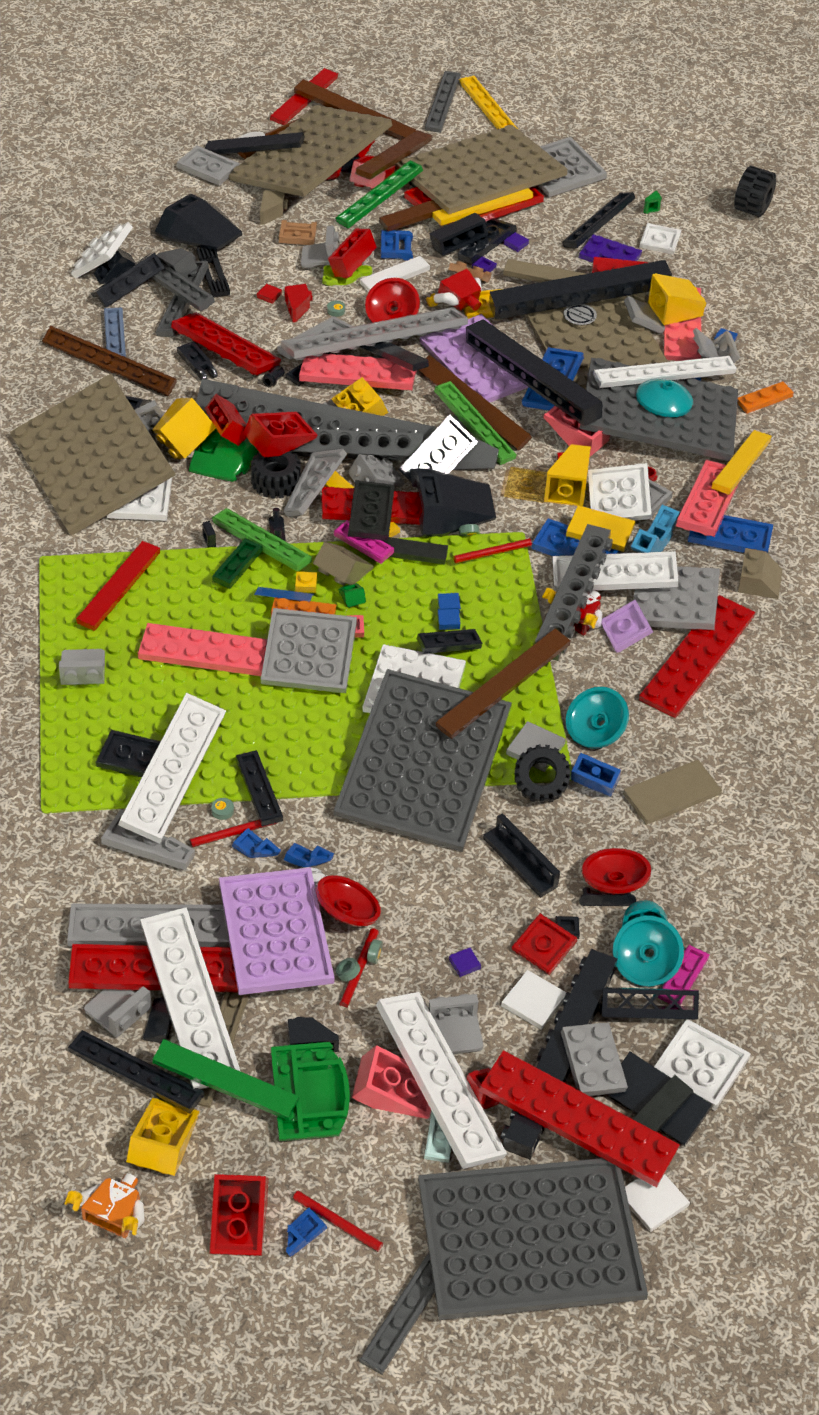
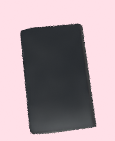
M164 997L154 999L143 1036L144 1041L162 1043L163 1039L168 1041L172 1027V1021Z

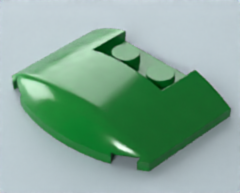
M215 429L204 439L198 451L194 452L189 472L234 482L237 480L236 475L241 472L245 475L251 469V461L259 451L249 442L248 438L238 446L222 437L218 430Z
M330 1042L271 1047L274 1086L299 1096L298 1102L288 1121L277 1116L279 1141L340 1136L348 1116L350 1090L341 1057L338 1058L333 1052V1045Z

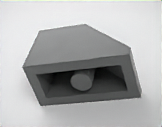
M183 248L157 254L160 261L184 277L198 268L193 253Z

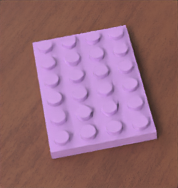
M482 314L468 319V325H463L459 329L448 328L443 332H432L420 337V343L440 364L489 402L528 388L527 385L466 343L467 326L482 319L489 322Z
M311 867L219 878V887L239 995L334 984V973Z

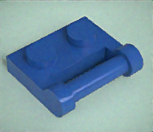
M381 230V258H397L405 261L413 259V252L411 251L413 233L410 231L392 230L388 232L387 230ZM399 240L404 241V250L399 249Z

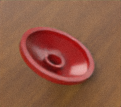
M387 278L379 281L370 289L366 297L365 309L372 323L418 314L420 298L416 288L410 282L401 278ZM397 307V310L392 311V308Z
M609 848L597 851L587 857L582 866V875L591 887L600 892L627 894L640 889L649 881L651 865L638 852L623 848Z
M329 875L323 877L316 886V895L321 906L333 918L342 923L359 927L374 924L381 914V907L375 896L363 885L352 879L338 875Z

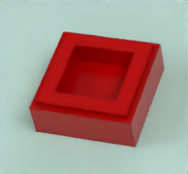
M267 283L257 292V298L271 304L282 295V289Z

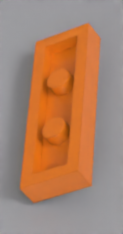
M782 381L738 397L737 404L748 414L793 397L794 392Z
M275 597L271 610V617L273 608L335 615L336 604Z

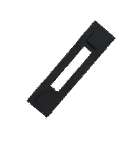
M197 247L199 261L213 262L219 278L215 282L208 267L205 278L211 295L213 297L230 295V287L220 265L217 251L208 248L203 249V247L199 249Z

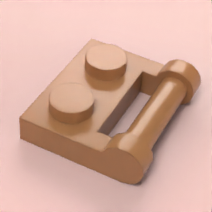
M282 220L279 243L315 244L317 222L309 224Z
M457 261L456 264L450 262L448 270L454 273L467 268L474 278H479L487 283L491 279L492 273L488 271L483 272V268L473 266L472 269L466 267L467 264Z

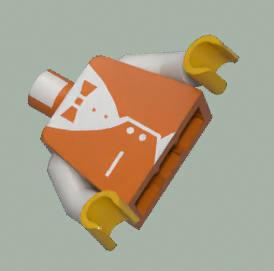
M126 1173L120 1182L107 1178L102 1184H97L81 1193L69 1191L64 1202L65 1205L73 1204L72 1210L78 1211L79 1207L82 1206L83 1220L125 1239L130 1230L132 1235H136L137 1229L145 1221L144 1204L140 1201L139 1192L134 1189L138 1179L129 1173Z

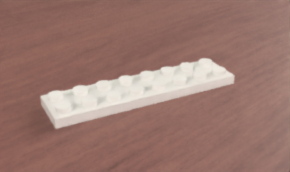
M186 693L119 821V826L159 844L161 843L224 718L226 710Z
M187 907L140 919L179 1046L240 1071ZM190 1079L193 1088L203 1089L208 1087Z
M416 992L379 999L376 1007L462 1169L504 1159L507 1155L506 1150L420 993Z

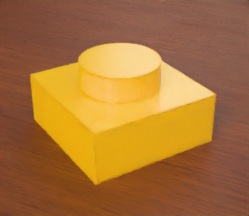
M296 571L295 592L316 593L317 572Z

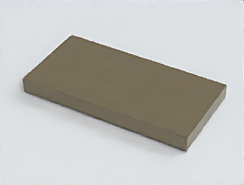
M695 760L624 789L623 795L647 825L721 795L722 789L701 762Z

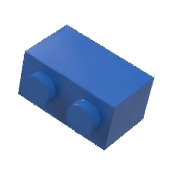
M580 752L571 771V780L611 797L620 780L621 770Z

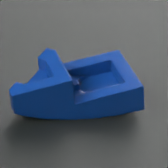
M249 828L232 844L233 848L249 858L277 856L281 852V849L266 838L263 841Z
M294 843L286 852L284 861L306 868L331 861L334 853L318 845L311 851Z
M310 1207L293 1223L288 1225V1247H286V1252L290 1257L327 1229L326 1224Z

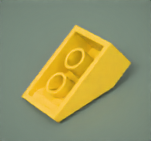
M152 1098L130 1137L126 1162L138 1167L156 1170L162 1174L175 1176L182 1162L200 1111L194 1109L189 1114L166 1101Z

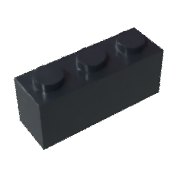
M473 213L429 233L432 248L444 256L488 236L485 219Z

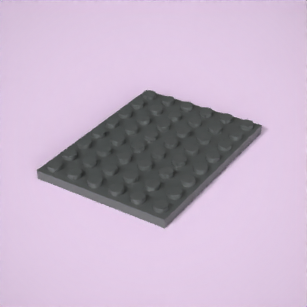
M591 357L586 390L602 401V418L586 426L580 424L579 429L592 432L603 431L602 434L722 460H731L734 455L738 389L731 386L717 385L713 382H703L694 378L672 380L681 384L690 392L693 398V406L683 416H660L646 410L638 402L636 392L640 384L599 388L593 376L594 370L627 367L629 365Z
M387 669L335 805L333 815L463 852L512 703L500 700L453 739H450L436 727V722L473 692Z
M600 1158L418 1175L439 1320L647 1300L648 1292L621 1168Z

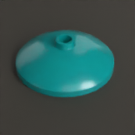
M655 378L647 380L639 385L636 392L638 402L646 410L660 416H683L690 412L693 406V398L690 392L681 384L669 379Z
M593 687L583 691L571 702L566 714V727L572 739L579 745L590 749L603 748L617 741L624 733L629 721V709L625 699L617 691L608 687ZM605 721L603 725H599V723Z
M641 916L630 920L619 930L613 944V957L618 958L616 966L627 980L639 986L653 987L666 983L679 971L684 958V945L679 932L671 923L656 916ZM652 949L654 954L652 957L645 956V951Z

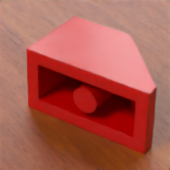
M306 283L284 286V299L292 323L297 322L310 309V302L313 301L312 291H308Z

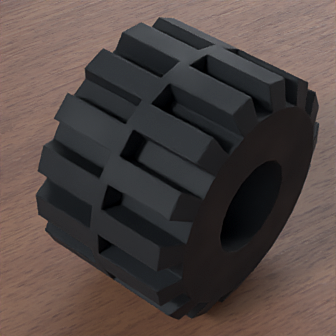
M752 165L747 167L737 186L734 199L735 209L761 217L768 209L776 187V174Z

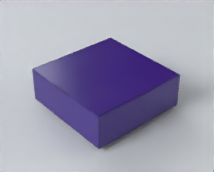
M516 232L504 240V245L516 252H519L529 244V239Z
M482 256L472 264V269L473 266L483 268V272H491L497 267V263Z
M470 947L449 955V961L459 977L481 969V964Z

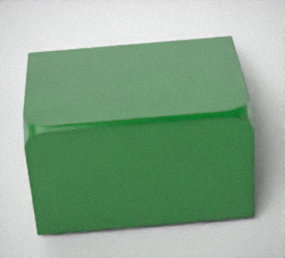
M654 191L645 198L644 214L660 211L662 197L658 191Z
M357 583L338 589L347 607L366 602L364 588Z

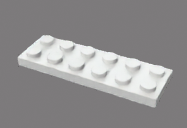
M676 551L607 554L604 565L599 567L601 569L598 579L593 581V590L678 587ZM553 556L554 590L556 592L573 556Z

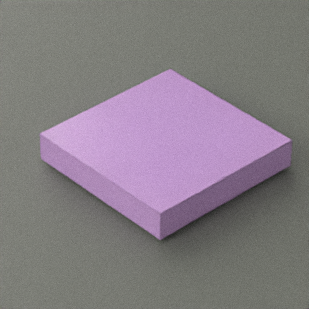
M636 600L631 601L602 619L601 625L616 652H621L653 633Z

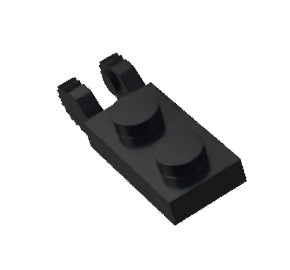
M194 341L177 347V353L193 372L197 373L200 380L207 379L204 371L206 369L213 379L218 377L217 370L212 365L211 360Z

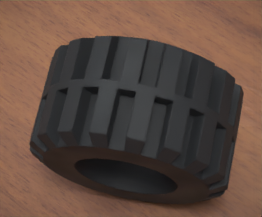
M292 451L273 457H264L260 452L254 455L251 461V484L253 489H256L258 494L263 493L264 497L270 495L273 499H275V496L284 498V495H291V491L293 492L301 476V465L298 456L292 454Z
M541 744L536 745L535 748L529 747L525 753L523 752L516 762L514 777L517 789L522 792V796L528 797L532 802L539 801V803H544L545 801L550 803L555 798L559 799L562 793H565L570 780V765L565 759L566 756L563 753H559V749L556 747L552 749L550 745L546 744L545 747H541ZM538 763L549 764L556 773L554 781L544 786L535 784L529 777L531 767Z

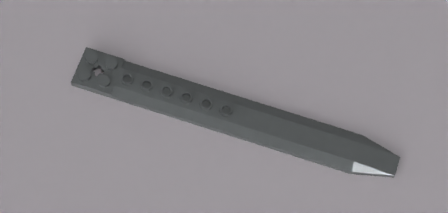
M207 379L201 380L196 403L209 417L204 408L213 396L218 394L234 404L246 425L251 414L297 412L310 427L318 426L330 430L331 427H339L342 430L359 428L361 431L379 429L381 432L399 430L400 433L416 430L423 433L425 441L437 428ZM324 438L320 443L329 444L330 439ZM474 438L478 442L452 470L495 469L499 449ZM343 439L340 445L347 446L350 440ZM362 440L359 445L366 447L370 442ZM385 440L379 443V446L382 448L389 445V442ZM406 441L398 444L400 448H406L409 445Z

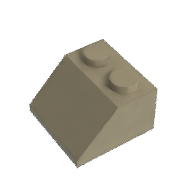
M325 541L313 564L319 567L318 571L327 576L329 574L335 577L334 581L343 586L345 583L355 584L374 567L346 548Z
M745 548L738 592L778 599L783 569L766 551Z

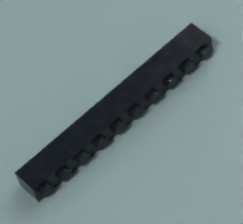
M666 260L490 291L489 305L494 319L498 320L650 292L652 274L672 276Z
M482 319L466 327L467 344L577 422L586 426L602 418L603 404L599 398L592 395L492 324Z
M594 949L590 950L587 957L583 956L579 966L581 972L573 977L571 993L567 992L562 1003L564 1009L563 1011L558 1010L554 1020L556 1026L554 1030L549 1029L545 1040L547 1045L546 1048L541 1047L538 1053L537 1061L539 1063L536 1068L564 1083L566 1082L571 1067L561 1030L563 1027L592 1024L602 1002V987L609 986L616 970L618 958ZM512 1109L510 1115L512 1122L510 1126L505 1125L501 1134V1139L504 1140L503 1147L506 1151L531 1160L545 1127Z

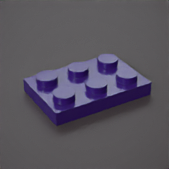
M593 234L579 253V258L592 263L594 257L637 261L642 254V250Z

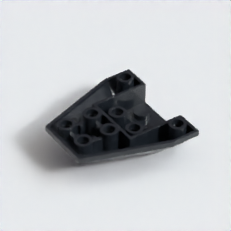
M191 193L165 208L154 231L155 235L168 241L212 250L222 249L243 235L242 231L217 206Z
M410 468L412 487H418L422 513L419 518L422 537L444 536L459 531L462 525H479L496 519L489 484L430 468Z

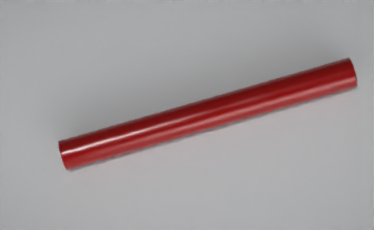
M528 538L454 555L453 559L456 564L532 546V542Z
M258 819L191 838L189 841L193 848L242 834L247 828L252 831L266 826H261Z
M375 928L370 929L357 962L360 965V972L354 979L348 981L339 1003L340 1006L348 1008L367 963L370 944L372 940L377 939L379 931Z
M299 1190L294 1194L293 1199L306 1208L310 1207L314 1213L375 1251L379 1252L382 1248L383 1242Z

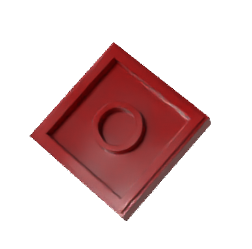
M539 913L514 943L512 950L550 975L577 943V937Z

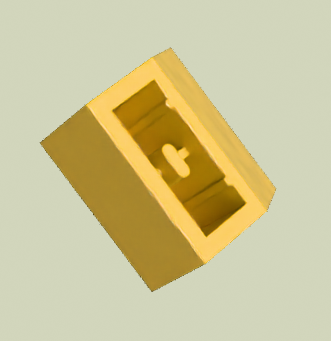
M363 377L331 398L337 407L380 416L388 413L383 400Z

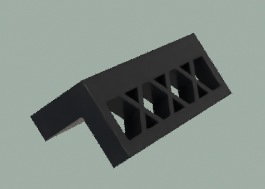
M155 252L150 253L91 292V295L94 298L98 297L106 308L164 269V266Z
M503 813L498 815L496 827L485 833L483 839L540 898L556 889L559 884L560 871Z
M602 987V1004H600V1014L602 1017L698 1020L699 990ZM608 993H618L624 999L620 1004H607ZM635 994H642L648 1000L644 1005H632L629 1002ZM646 994L654 995L651 998H649ZM659 995H667L672 1002L668 1005H655L653 1001ZM670 995L678 996L675 999H673ZM684 995L693 996V1006H680L677 1001Z

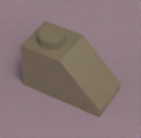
M269 190L263 191L260 225H265L283 216L284 210H287L288 199H285V193Z

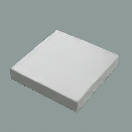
M647 223L639 248L674 255L681 230Z
M527 970L502 1001L501 1006L542 1030L563 1003L566 992Z
M665 1174L657 1188L640 1178L625 1186L630 1210L649 1232H652L683 1211L690 1204L687 1198Z

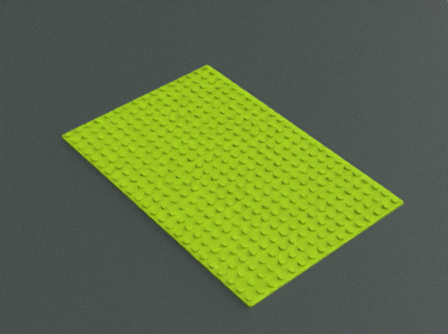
M523 532L473 534L472 536L448 535L399 538L448 545L445 565L389 557L380 564L344 541H329L328 543L342 546L374 566L370 572L356 582L364 588L366 602L352 607L345 605L338 589L344 586L334 581L335 577L329 574L327 576L318 571L319 567L313 564L324 542L290 543L312 556V562L299 570V572H317L316 593H310L313 594L310 601L336 604L335 615H363L364 637L354 638L346 693L261 684V676L138 659V652L147 623L268 639L271 610L275 597L254 594L258 587L295 591L296 571L264 552L260 553L232 588L229 589L212 582V575L238 546L160 550V554L95 631L77 624L76 618L133 551L41 556L39 558L42 813L126 809L142 777L96 767V761L111 729L161 741L186 693L226 710V713L180 805L209 804L219 798H227L232 802L251 801L236 762V755L255 750L259 754L276 799L340 795L370 713L363 712V704L383 644L423 652L416 639L418 633L476 629L483 643L481 649L430 653L465 660V669L459 688L475 692L535 644L543 622L528 548L525 547L456 564L453 559L454 555L526 539ZM459 593L461 607L459 613L460 629L439 630L438 594ZM103 649L105 651L104 684L61 685L59 661H61L62 651ZM550 661L502 699L511 702L512 705L485 786L516 785L514 777L517 759L506 755V751L527 721L566 739ZM566 741V742H565V745L563 746V748L560 750L559 753H561V754L563 753V754L566 756V758H565L566 761L569 762V765H570V766H569V768H570V780H569V781H572V780H571L572 766H571V761H570V756H569V751H568V746H567V741ZM549 766L545 772L531 767L529 771V777L534 783L553 782L556 776L552 766Z

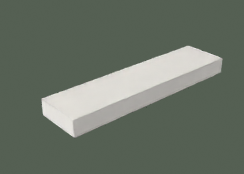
M421 256L364 277L360 279V284L369 292L381 280L387 278L406 280L429 271L430 265Z

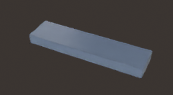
M121 307L104 308L106 349L126 357L123 310Z

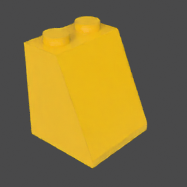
M652 274L648 304L663 325L703 316L706 301L690 280Z
M177 398L153 428V431L156 433L157 440L168 447V452L173 458L185 459L216 427L193 398Z
M571 444L547 471L544 502L583 506L590 446Z

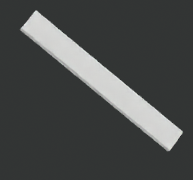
M730 356L599 369L594 370L593 376L599 388L641 384L655 378L678 380L733 374L737 368Z

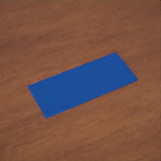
M258 587L254 594L310 602L313 596L310 593Z

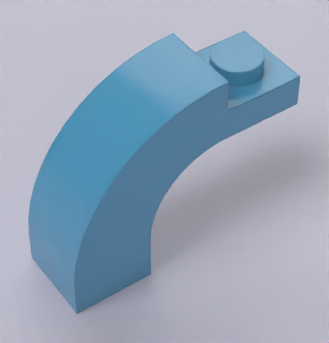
M662 504L648 531L639 529L631 545L632 550L637 553L662 552L673 536L672 531L677 523L680 512Z

